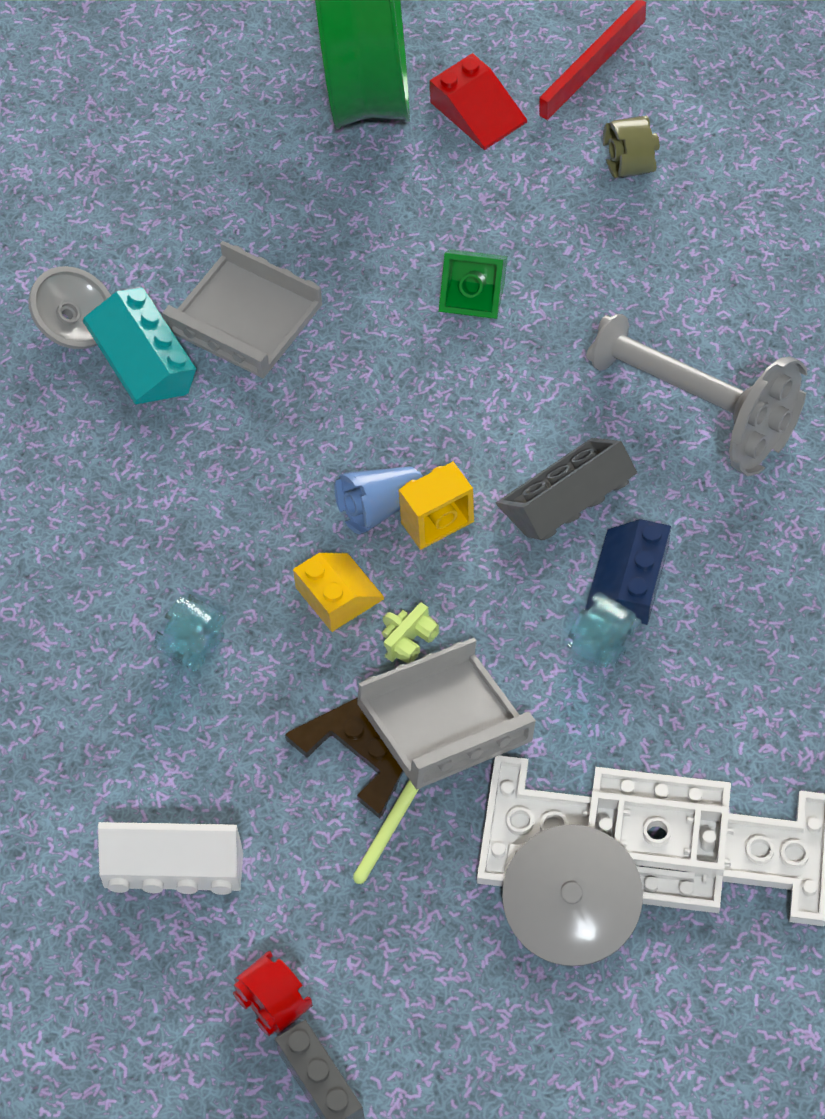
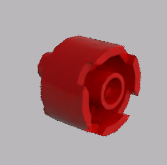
M271 951L262 955L234 979L236 991L233 992L234 997L244 1009L251 1007L259 1016L256 1019V1023L268 1036L274 1032L280 1034L313 1006L310 997L307 996L303 999L298 992L299 988L303 985L290 968L280 958L275 962L272 961L273 955Z

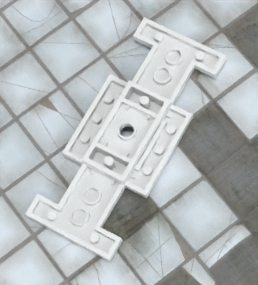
M500 755L495 757L477 884L503 887L505 874L512 858L529 839L552 827L582 825L608 834L627 850L634 863L638 865L637 869L640 874L643 890L642 904L719 913L722 882L791 890L789 922L825 926L824 793L799 791L796 821L729 813L730 782L596 767L592 797L525 789L528 759ZM652 827H661L666 831L667 835L663 839L656 840L651 838L647 831Z

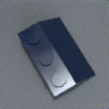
M638 519L607 529L585 611L648 625L669 548L671 526Z

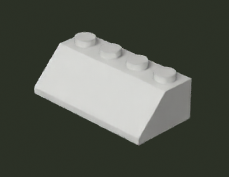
M98 823L99 875L104 888H108L110 891L123 893L129 889H143V891L148 893H160L163 889H174L183 894H193L197 890H211L215 894L226 895L231 893V891L241 890L243 849L237 825Z

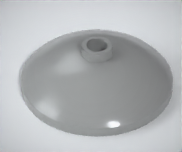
M61 266L49 269L37 278L31 287L28 303L35 325L48 339L66 348L87 349L97 344L84 325L83 319L111 295L103 283L92 274L79 268Z

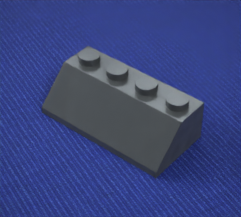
M591 438L496 502V505L526 537L546 540L555 535L556 529L564 523L568 524L577 520L581 516L580 512L587 507H593L602 503L605 500L606 494L628 485V479L636 475L637 471L622 441Z

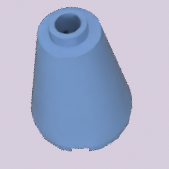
M409 466L347 472L339 475L338 477L341 479L336 480L334 484L335 498L339 511H345L350 520L345 521L346 525L354 533L363 534L399 511L398 489L411 480H418L423 477L421 472Z

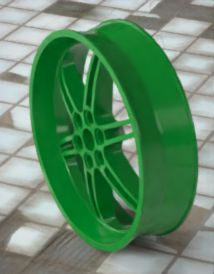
M315 0L325 79L336 129H341L344 125L371 117L403 119L406 122H410L401 0Z

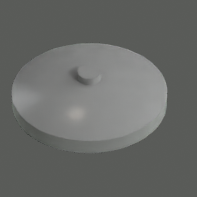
M561 825L536 834L516 852L505 874L502 898L508 924L518 940L531 953L557 965L585 966L611 956L631 937L640 918L643 890L636 864L627 850L613 837L588 826Z

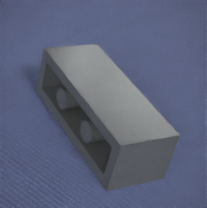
M306 1019L275 1038L279 1055L320 1119H365L362 1105Z

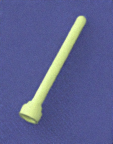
M410 780L407 782L353 875L355 883L363 884L367 880L417 794L418 790L415 789Z

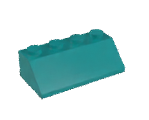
M143 287L116 291L84 317V325L135 405L184 396L189 393L196 367Z

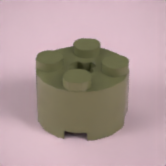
M647 115L613 120L605 124L603 146L609 145L611 159H606V163L614 178H624L656 171L655 151L659 150L660 147L659 137L657 133H652Z

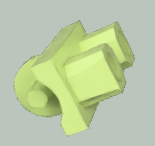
M420 602L409 615L404 610L398 615L391 612L386 613L382 619L386 628L381 633L386 638L384 641V646L387 649L385 658L391 662L398 658L406 663H411L415 661L420 653V646L413 642L414 638L418 635L430 643L437 637L439 625L429 617L428 606Z

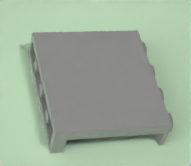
M222 241L220 243L222 256L178 309L168 305L162 312V316L174 335L264 379L322 306L321 287L313 281L304 280L294 275L288 269H281L269 263L262 257H256L245 252L237 245H231Z
M475 638L464 642H457L449 648L427 654L419 660L406 665H399L391 671L378 676H371L359 683L357 704L416 790L523 746L533 740L536 720L529 711L519 715L475 655Z

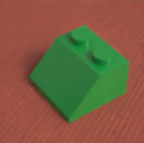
M452 249L446 251L444 254L438 312L497 319L505 284L508 256Z

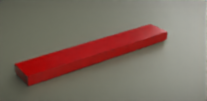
M636 0L539 97L540 117L548 121L645 22L647 2Z

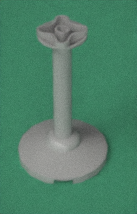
M615 314L612 317L605 315L601 319L597 337L586 354V358L592 362L593 367L599 371L606 370L618 359L733 413L735 425L732 430L729 455L731 466L738 472L746 476L759 474L765 469L760 464L773 449L779 453L784 448L797 425L806 399V392L800 390L802 381L801 374L808 375L807 367L800 360L791 356L779 358L765 369L753 386L743 391L629 338V322L625 315Z

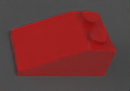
M473 53L429 80L430 103L483 150H486L527 123V118L491 68Z

